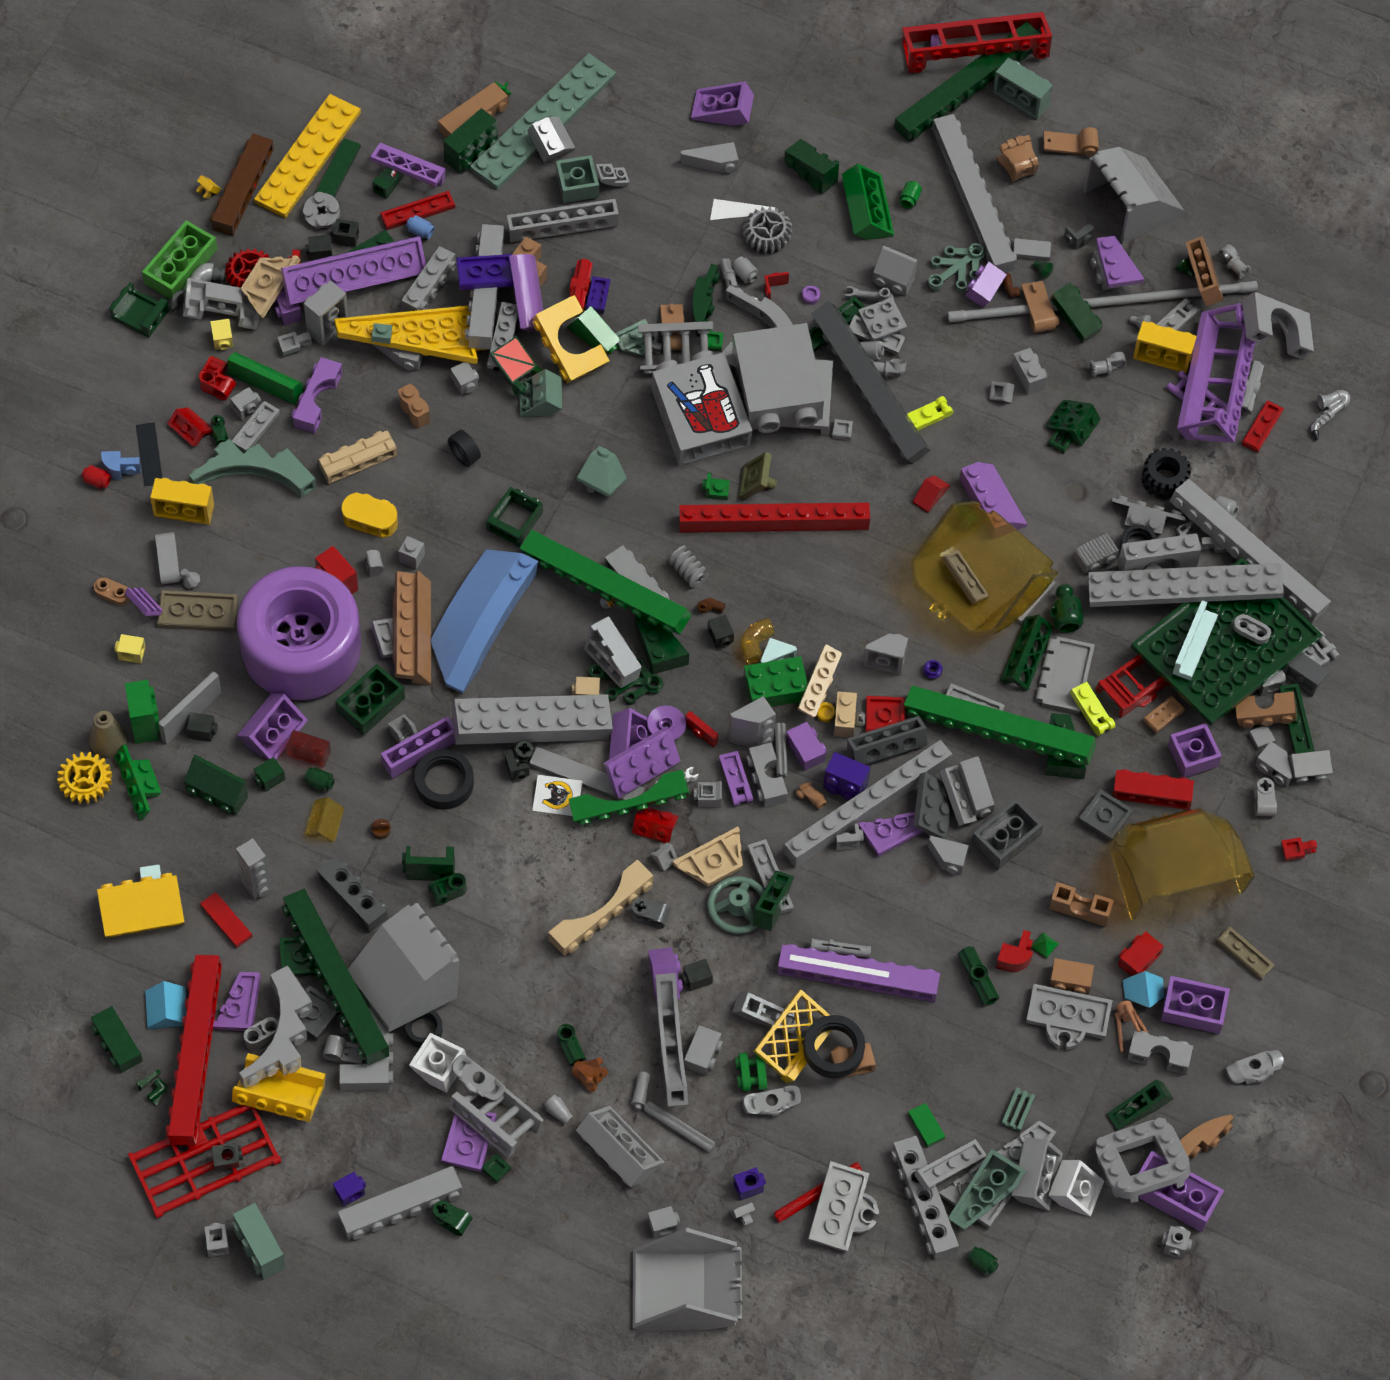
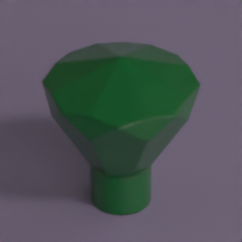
M1189 257L1178 261L1175 267L1176 270L1186 273L1189 278L1195 274L1191 269Z
M1037 260L1033 263V267L1038 270L1043 279L1048 278L1052 274L1054 269L1053 263H1041Z

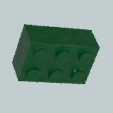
M479 109L443 140L444 162L459 174L469 169L476 159L498 141L497 120L484 109Z
M376 664L335 701L336 712L362 735H365L405 699L404 687Z

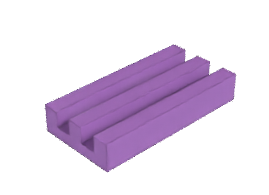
M142 587L139 589H126V596L145 616L161 615L163 609Z

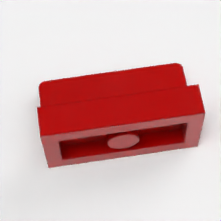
M188 407L175 409L167 423L193 447L198 446L204 434L213 432L212 427Z

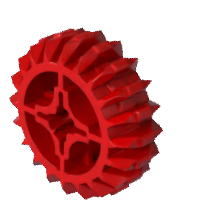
M248 247L244 252L240 249L239 254L234 252L233 257H229L228 263L225 265V276L228 284L241 288L260 258H270L269 255H264L263 250L257 252L256 248L250 251ZM240 267V273L236 274L237 269Z

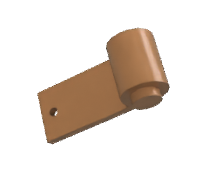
M1092 127L1082 129L1079 135L1044 131L1043 149L1049 152L1091 157L1099 151L1098 131Z
M1043 281L1021 284L1030 311L1032 332L1038 333L1055 330L1056 326L1059 325L1058 315H1055Z
M671 303L670 305H660L662 324L684 323L683 304L674 305ZM679 331L672 332V335H670L671 351H682V339Z

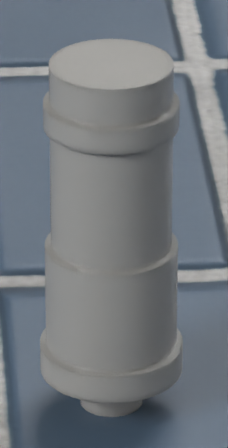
M639 1072L636 1079V1087L631 1101V1105L635 1110H641L646 1105L647 1089L650 1082V1074L647 1072Z

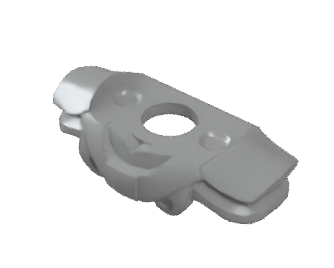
M1272 1050L1241 1059L1226 1067L1227 1076L1234 1084L1246 1082V1084L1261 1083L1273 1076L1274 1071L1281 1069L1284 1063L1283 1056L1280 1051ZM1256 1060L1260 1062L1261 1067L1259 1069H1252L1249 1063Z
M461 1054L453 1062L452 1069L468 1092L482 1097L485 1096L494 1101L499 1100L503 1096L506 1087L473 1060ZM482 1072L485 1080L481 1084L475 1083L473 1081L474 1073Z
M786 1086L784 1088L749 1094L742 1099V1105L747 1114L771 1115L775 1117L790 1109V1107L801 1102V1094L797 1086ZM768 1095H775L778 1099L777 1104L769 1106L766 1103V1097Z

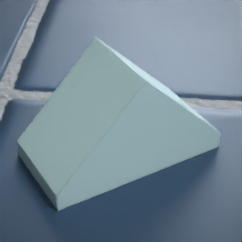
M770 638L761 663L797 657L796 646Z

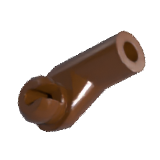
M1005 273L1007 275L1003 280V285L1008 296L1011 298L1019 297L1020 289L1018 287L1013 288L1011 274Z
M707 598L698 602L697 609L701 613H706L713 609L722 613L726 604L713 598Z

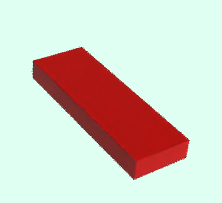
M1267 400L1241 445L1258 453L1283 413L1284 408Z
M216 892L200 903L202 909L236 948L253 937L252 933Z

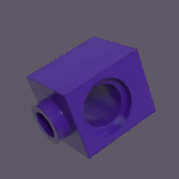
M757 1167L733 1176V1184L740 1201L763 1193L766 1181L763 1173L758 1172ZM748 1180H752L756 1184L753 1186H748L745 1182Z
M355 1172L333 1183V1190L343 1207L365 1196L364 1188L366 1184L361 1176L357 1177Z

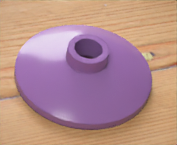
M660 706L649 714L647 726L649 732L654 734L664 728L663 725H668L673 739L676 740L684 733L686 720L677 708Z

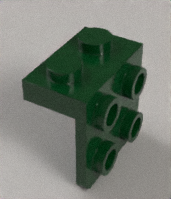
M1063 400L1046 423V427L1050 430L1069 432L1076 445L1083 446L1101 418L1091 403Z

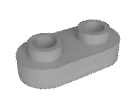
M1244 614L1237 616L1234 621L1233 627L1238 634L1257 644L1268 642L1271 630L1267 625Z

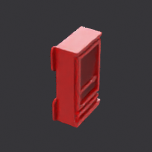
M1139 655L1105 679L1100 680L1095 687L1097 693L1105 691L1120 707L1119 716L1121 718L1136 707H1145L1156 699V693L1168 685L1161 677L1145 689L1142 684L1138 683L1129 672L1145 662ZM1125 674L1141 690L1135 696L1119 680Z

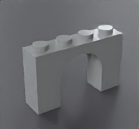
M1257 292L1250 294L1242 300L1247 339L1262 343L1273 336L1271 318H1273L1280 324L1285 333L1287 353L1289 355L1303 359L1314 352L1310 313Z
M1189 534L1124 543L1121 547L1117 565L1118 571L1142 570L1147 564L1160 559H1173L1175 568L1197 567L1201 553L1198 535Z
M371 1008L369 1010L389 1046L390 1056L368 1066L367 1064L340 1065V1091L389 1090V1083H393V1071H389V1064H393V1052H390V1046H393L394 1043L393 1033L387 1031ZM340 1021L341 1035H348V1028H344Z

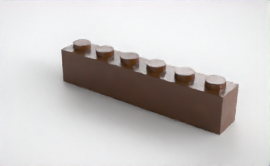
M252 133L250 139L246 140L244 152L238 157V165L231 172V180L224 187L223 197L218 199L217 209L211 214L210 222H212L213 230L234 236L253 196L255 187H257L274 151L273 139Z

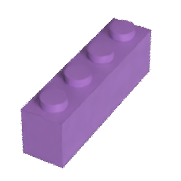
M446 716L382 752L381 763L390 777L394 778L417 765L426 754L435 750L445 749L454 744L455 737L452 721Z

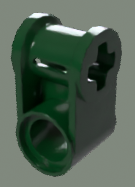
M453 873L445 878L435 880L427 887L432 892L434 903L437 906L461 897L467 892L466 879L461 873ZM455 883H462L460 887L453 886Z
M438 1201L433 1206L432 1218L434 1222L457 1236H463L473 1217L468 1212L446 1201Z

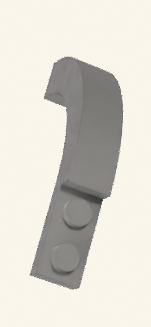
M729 285L726 289L727 301L758 317L770 328L793 325L784 311L768 298L764 297L760 302L756 297L749 296L738 287L735 288Z

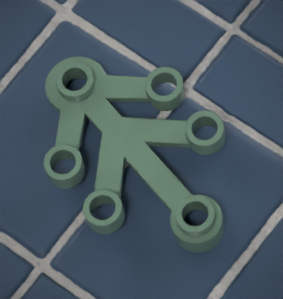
M977 243L972 244L969 248L947 246L944 250L946 258L932 257L931 266L938 269L941 265L951 267L941 275L932 274L929 277L928 286L932 290L937 291L942 288L944 281L958 272L956 290L958 292H965L967 289V282L965 281L966 265L972 261L969 279L975 280L976 277L972 275L976 273L979 268V261L985 256L984 248ZM955 255L964 256L962 259H953Z

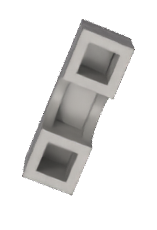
M772 743L749 748L746 761L748 767H752L753 770L751 776L753 783L757 784L759 789L757 790L759 801L763 802L764 808L787 802L788 793L783 777L770 778L765 774L766 771L776 768L777 764Z
M1134 1031L1127 1060L1147 1065L1150 1055L1161 1053L1168 1061L1166 1070L1186 1075L1193 1045H1189L1185 1041L1169 1040L1165 1036H1153L1145 1031Z

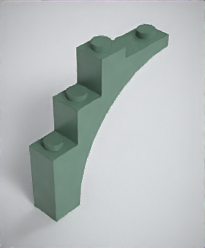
M230 439L218 444L214 449L215 457L208 459L203 466L194 469L189 475V480L192 484H206L221 477L233 475L266 477L290 488L300 498L316 489L314 476L288 448L278 452L274 458H271L259 444L248 448L243 454Z

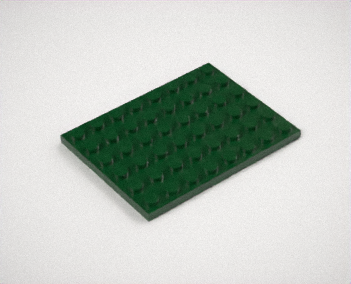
M1241 558L1233 565L1250 564L1246 560ZM1284 597L1208 601L1205 610L1218 614L1190 681L1173 674L1176 660L1201 603L1187 602L1180 605L1131 644V648L1212 726L1322 639L1323 634ZM1243 614L1248 615L1267 625L1271 630L1268 642L1257 644L1238 634L1233 627L1236 617Z

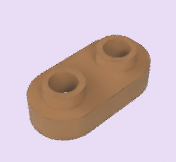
M99 578L95 581L94 591L98 597L116 605H125L130 601L125 594L128 587L108 578Z

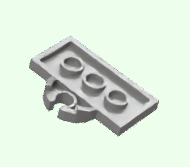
M1034 984L1026 1023L1046 1027V1036L1049 1042L1057 1048L1060 1045L1059 1037L1067 1036L1069 1041L1066 1043V1050H1070L1079 1046L1083 1042L1085 1035L1105 1039L1113 1000Z
M832 1161L829 1162L808 1235V1241L847 1252L853 1233L861 1234L867 1232L876 1224V1221H866L862 1216L864 1211L871 1212L873 1216L879 1215L877 1201L872 1196L864 1193L869 1173Z

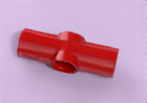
M588 259L577 260L575 274L570 283V297L575 295L582 310H584L586 296L589 294L590 277L593 263Z

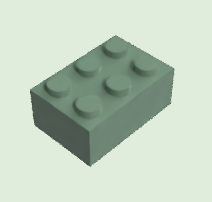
M1008 58L996 71L993 93L1038 120L1050 106L1053 85L1048 80L1036 75L1032 70L1021 66L1019 62Z
M256 1203L234 1213V1222H232L234 1234L238 1241L241 1240L247 1258H251L255 1273L257 1275L261 1274L265 1280L286 1269L284 1255Z

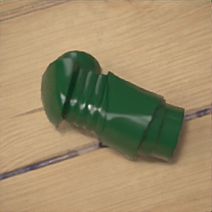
M214 415L211 418V424L213 425V439L216 445L221 442L227 441L228 435L224 426V418Z

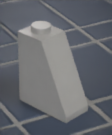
M979 757L960 762L959 772L976 818L990 816L993 813L995 804Z

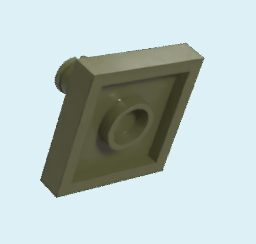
M764 452L743 465L739 498L746 500L766 487L770 490L776 487L777 480L769 477L772 454Z

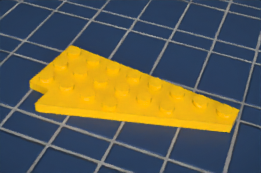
M469 305L334 319V326L339 338L421 353L424 356L431 355L477 364L478 357L476 351L489 350L469 348V340H465L466 329L470 327L467 326V316L471 315ZM374 323L393 325L390 344L372 342Z

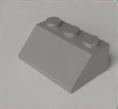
M764 696L730 714L728 741L731 744L751 748L773 742L776 714Z
M1025 1137L1024 1144L1021 1146L1020 1162L1017 1165L1026 1170V1173L1016 1189L1012 1191V1196L1021 1203L1050 1211L1052 1198L1048 1195L1060 1167L1063 1153L1047 1139Z

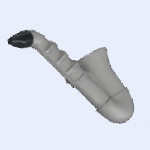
M1336 390L1328 395L1319 394L1317 396L1319 408L1323 410L1328 407L1329 409L1317 418L1311 426V433L1316 441L1319 438L1318 429L1350 403V394L1347 391Z

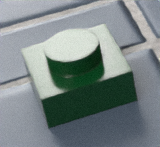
M497 1154L482 1167V1171L496 1184L511 1170V1166Z

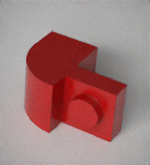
M1023 930L1018 947L1002 943L996 964L997 969L1007 972H1019L1029 966L1033 956V951H1030L1033 940L1030 939L1031 932Z

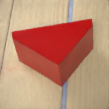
M935 475L926 478L913 500V504L929 513L950 488V485Z

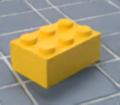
M1143 321L1137 337L1133 359L1179 372L1183 371L1187 374L1197 336L1189 332H1181L1171 327H1163L1153 322Z
M155 478L150 497L154 517L210 525L214 509L212 486L192 484L187 481H172L168 478Z

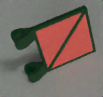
M517 336L489 354L510 383L512 391L516 396H519L526 390L524 384L518 381L530 371L532 376L543 371L534 362Z

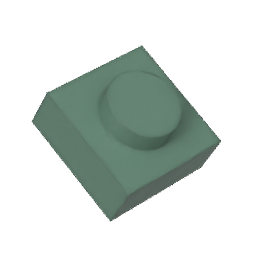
M374 323L372 342L390 344L393 325Z

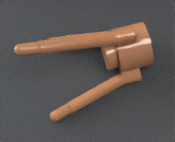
M1131 1001L1119 1003L1116 1006L1118 1012L1114 1014L1117 1021L1120 1052L1124 1051L1121 1019L1124 1022L1132 1021L1137 1032H1140V1028L1142 1031L1148 1032L1139 1018L1136 1009L1133 1008Z

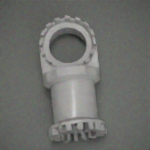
M1226 244L1219 251L1220 256H1222L1221 259L1224 258L1223 261L1228 263V270L1234 271L1239 279L1247 276L1246 274L1250 272L1251 267L1249 265L1246 266L1240 260L1236 249L1232 245Z
M1123 352L1113 353L1103 361L1094 362L1092 360L1089 363L1090 368H1092L1090 370H1092L1091 375L1093 377L1104 373L1109 375L1113 369H1121V367L1123 368L1127 364Z
M905 360L873 361L880 374L886 378L888 372L897 374L899 372L900 374L906 372L907 362Z

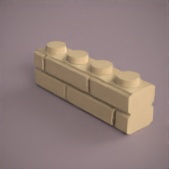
M378 431L368 439H359L349 447L342 446L337 452L322 455L318 459L319 467L327 483L331 484L397 456V447L388 431Z

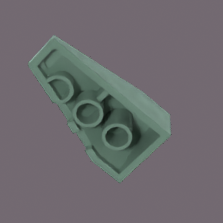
M991 1149L949 1215V1220L966 1230L1015 1190L1025 1175L1026 1170Z

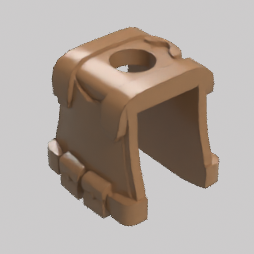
M1021 135L1015 137V139L1012 138L999 146L1002 154L998 155L996 159L1005 168L1012 182L1034 175L1037 172L1039 163L1034 154L1032 140L1029 135Z

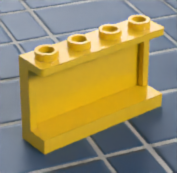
M172 873L161 874V878L157 879L149 876L140 878L141 882L133 883L132 880L122 881L121 885L113 886V883L101 885V889H97L105 938L185 924L177 876H172Z
M248 1053L245 1059V1068L252 1065L260 1056ZM300 1067L296 1072L283 1075L278 1070L273 1076H267L256 1085L246 1088L242 1086L239 1080L237 1086H234L232 1090V1102L310 1122L324 1090L326 1074Z

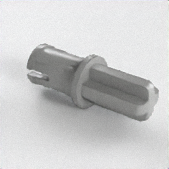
M723 258L720 262L723 272L722 279L725 280L727 288L729 285L736 288L738 287L735 278L736 272L732 268L730 259Z

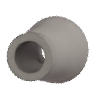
M556 1094L544 1104L545 1111L556 1117L564 1125L573 1118L561 1097H557Z

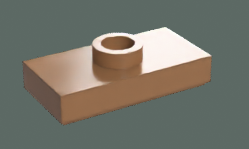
M1171 696L1144 717L1143 721L1157 734L1184 713L1185 708Z

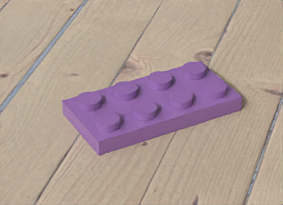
M665 726L604 762L614 796L620 798L681 761L671 729Z

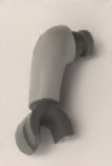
M204 263L194 270L190 278L207 282L219 279L220 282H223L225 269L221 271L219 268L213 267L214 263ZM185 286L173 295L170 303L172 312L177 310L178 304L184 303Z

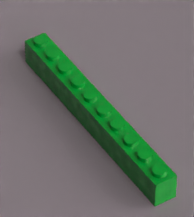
M532 529L520 547L524 555L537 560L542 568L554 570V573L561 578H564V576L570 578L569 581L577 586L582 584L587 591L593 594L595 592L601 594L600 597L608 602L610 600L615 601L618 607L624 610L626 608L632 610L631 612L637 617H646L647 621L655 626L660 624L665 631L671 634L675 632L680 635L692 616L687 608Z
M913 685L904 703L906 714L912 718L920 716V718L925 719L929 723H940L950 729H961L968 734L975 733L985 739L992 738L1003 744L1010 743L1017 745L1021 749L1028 748L1042 755H1052L1059 760H1070L1077 765L1084 764L1089 766L1096 748L1094 736Z

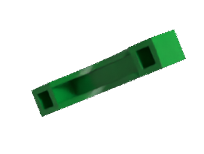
M682 769L663 774L659 781L648 791L631 799L609 801L584 794L569 798L568 800L573 821L583 826L590 824L591 820L599 819V821L607 820L613 814L622 816L629 814V810H646L648 805L655 804L656 806L667 804V801L672 799L681 801L686 799L687 795H690L686 774Z

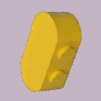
M357 492L347 496L342 503L343 521L347 527L380 538L391 536L398 527L397 509L387 500H379L369 494Z

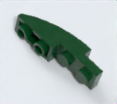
M710 265L705 278L699 276L697 278L693 292V322H709L707 320L708 317L713 315L715 309L712 297L714 293L713 286L718 284L720 278L717 265Z

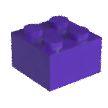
M834 752L825 770L823 788L829 793L841 795L849 801L866 790L869 782L870 767Z

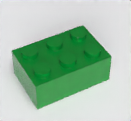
M801 656L744 666V681L750 703L763 696L771 707L801 701L808 685Z
M148 680L125 683L135 744L158 741V733H160L159 714L154 687L149 686Z

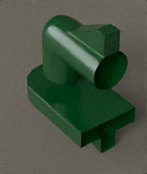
M159 1069L150 1076L136 1082L140 1091L161 1074ZM161 1078L153 1082L156 1089L147 1095L148 1099L155 1106L159 1104L161 1096L168 1089Z

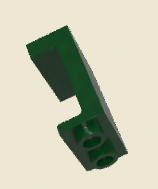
M131 282L121 290L118 299L114 300L110 305V313L113 320L150 338L169 312L167 300L161 298L158 302L135 290L134 284Z
M406 846V853L402 852L403 873H406L407 880L435 881L455 873L454 847H446V857L411 856V847Z

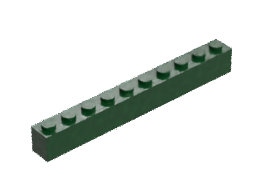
M1028 22L1016 29L1019 37L1041 35ZM1009 34V35H1008L1007 37H1005L1004 39H1006V38H1013V37H1012V34ZM1032 49L1008 53L1000 52L990 55L982 54L897 116L894 129L908 142L918 138L924 130L933 127V119L947 116L950 111L959 108L962 102L971 99L977 91L986 88L988 83L995 80L996 71L1008 58L1017 62L1023 61L1032 52Z
M305 888L283 897L284 905L281 906L285 917L289 916L291 929L294 933H298V941L301 948H306L308 952L306 956L309 963L315 965L314 971L318 980L322 979L324 982L323 989L327 996H331V1004L335 1012L339 1011L342 1026L348 1028V1036L351 1043H356L359 1058L361 1060L364 1059L368 1066L389 1057V1046Z

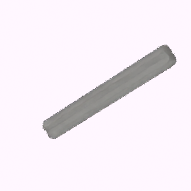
M648 1101L644 1106V1112L705 1151L710 1152L713 1149L714 1141L653 1102Z

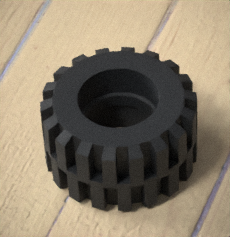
M1162 448L1161 451L1157 449L1154 450V454L1150 453L1145 460L1141 479L1145 490L1149 489L1148 493L1150 495L1155 494V498L1163 497L1162 500H1167V497H1170L1171 499L1174 491L1190 478L1191 468L1190 462L1186 461L1187 457L1185 455L1181 456V452H1175L1173 448H1170V450ZM1169 470L1175 476L1166 478L1158 474L1157 471Z

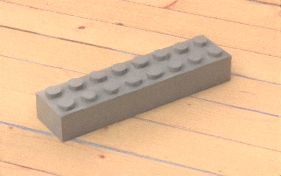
M608 694L454 699L451 709L455 745L519 743L521 741L609 740L613 730Z

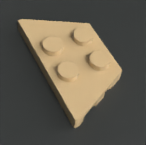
M295 255L287 259H283V257L260 258L242 285L241 290L261 318L265 317L284 287L280 268L298 264L300 262L298 256Z
M737 826L675 859L673 866L708 887L743 868L739 827Z

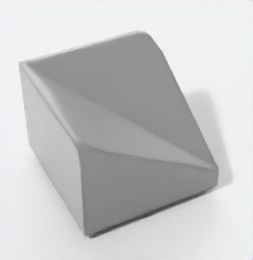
M992 381L989 400L1011 403L1014 384Z

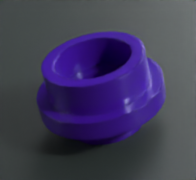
M930 660L925 663L923 672L926 677L936 679L942 674L943 668L938 661Z

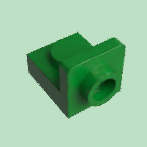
M708 473L707 479H703L702 490L706 491L705 498L728 500L730 480L711 478V473Z

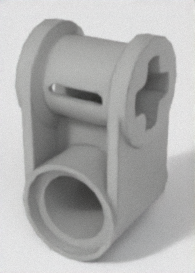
M1261 778L1254 789L1255 816H1276L1277 814L1274 782L1269 778Z

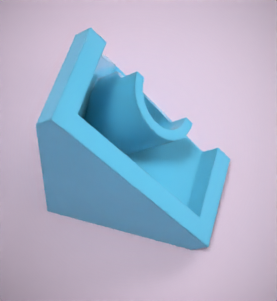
M1144 971L1123 980L1125 1000H1131L1150 1008L1159 1000L1165 998L1162 977Z

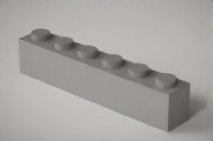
M451 1166L338 1211L339 1220L347 1239L353 1238L356 1240L363 1237L367 1232L379 1231L387 1224H397L407 1216H417L422 1210L427 1208L433 1209L434 1204L438 1201H454L463 1194L462 1186L454 1167Z

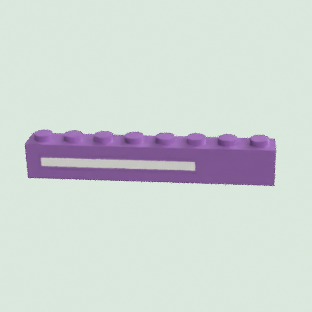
M793 944L782 945L777 973L779 975L935 1002L940 977V973L932 969L921 970L911 965L899 966L893 962H877L872 958L860 959L854 955H838L833 951L821 952L815 948L804 949Z

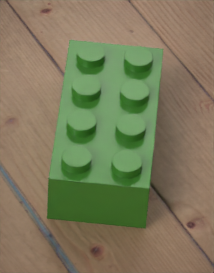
M186 220L142 271L144 284L171 300L177 291L184 288L187 278H190L194 270L201 264L207 263L218 250L216 237Z

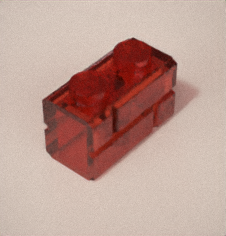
M296 730L292 731L286 745L288 756L313 764L316 763V765L322 767L326 765L331 753L330 741Z

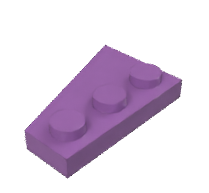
M1115 236L1096 238V245L1108 288L1144 283V277Z
M915 812L895 815V817L888 819H875V821L868 823H858L859 829L863 830L864 837L878 857L923 833L921 830L913 827Z
M239 973L229 992L230 995L225 1005H222L220 1009L221 1013L218 1019L214 1021L213 1030L245 1031L254 1025L261 980L260 973Z

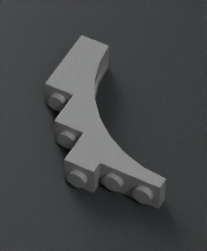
M288 966L270 974L271 986L277 995L280 1005L279 1025L266 1051L252 1065L239 1072L240 1083L244 1088L256 1085L261 1079L276 1074L278 1070L283 1075L294 1073L302 1067L301 1056L294 1045L298 1046L307 1039V1030L299 1018H305L313 1012L312 1001Z
M676 974L655 975L657 1023L660 1035V1051L668 1106L688 1105Z

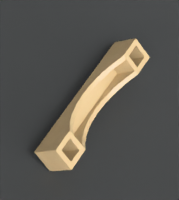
M637 859L623 871L616 893L604 907L582 918L561 921L548 932L549 941L564 957L568 953L575 952L579 944L584 940L588 941L597 929L604 928L613 916L617 917L622 913L625 906L631 905L635 899H638L641 893L648 892L653 886V875Z

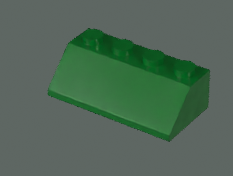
M857 163L842 173L854 235L865 240L894 236V230L882 175Z

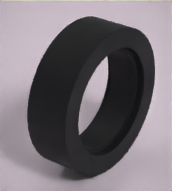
M450 749L435 750L426 754L416 766L414 775L416 792L419 798L428 806L441 810L452 809L460 806L470 797L474 787L473 769L468 759L461 753ZM448 764L459 769L464 779L462 785L455 792L438 794L427 787L425 783L427 773L437 765Z
M840 1015L824 1016L816 1020L807 1030L803 1045L805 1060L814 1072L823 1077H846L853 1073L862 1062L865 1051V1038L859 1026L849 1018ZM828 1030L841 1031L852 1040L854 1052L848 1060L842 1063L826 1062L819 1057L815 1050L814 1043L817 1037Z

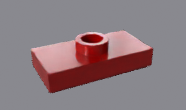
M689 711L685 715L686 726L692 730L696 737L702 738L714 748L718 744V733L693 712Z

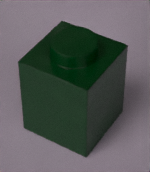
M274 757L254 768L255 777L253 779L258 787L262 786L265 792L285 780L284 770Z

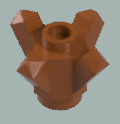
M601 1057L589 1061H577L573 1066L572 1075L577 1080H580L589 1092H594L597 1089L598 1083L602 1081L603 1077L608 1075V1070L606 1067H600L603 1064V1060Z

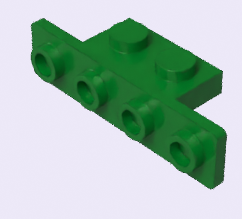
M121 745L115 754V760L120 768L122 779L126 784L128 795L132 800L134 811L138 819L143 820L150 812L146 797H158L161 794V790L149 759L132 760L127 746Z

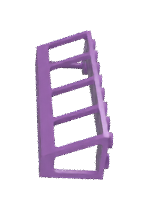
M1241 303L1201 313L1177 427L1187 440L1235 442L1238 423L1241 417V408L1244 402V393L1247 387V378L1250 372L1253 348L1255 346V341L1246 338L1244 312ZM1236 310L1237 322L1218 321L1214 315ZM1220 328L1243 329L1239 350L1215 349ZM1214 355L1238 356L1233 379L1209 378ZM1208 384L1232 385L1227 408L1203 407ZM1202 413H1215L1214 419L1201 421ZM1216 424L1225 436L1200 435L1198 430L1201 426Z

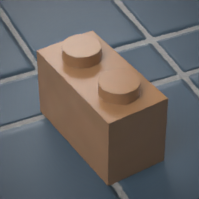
M1055 958L1049 987L1089 995L1094 965Z

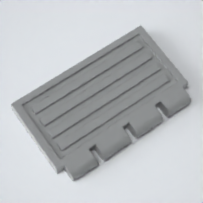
M1058 636L1057 639H1049L1046 649L1047 654H1045L1043 670L1041 671L1038 684L1040 687L1037 689L1035 701L1042 703V707L1080 715V709L1069 692L1071 689L1087 682L1095 644Z

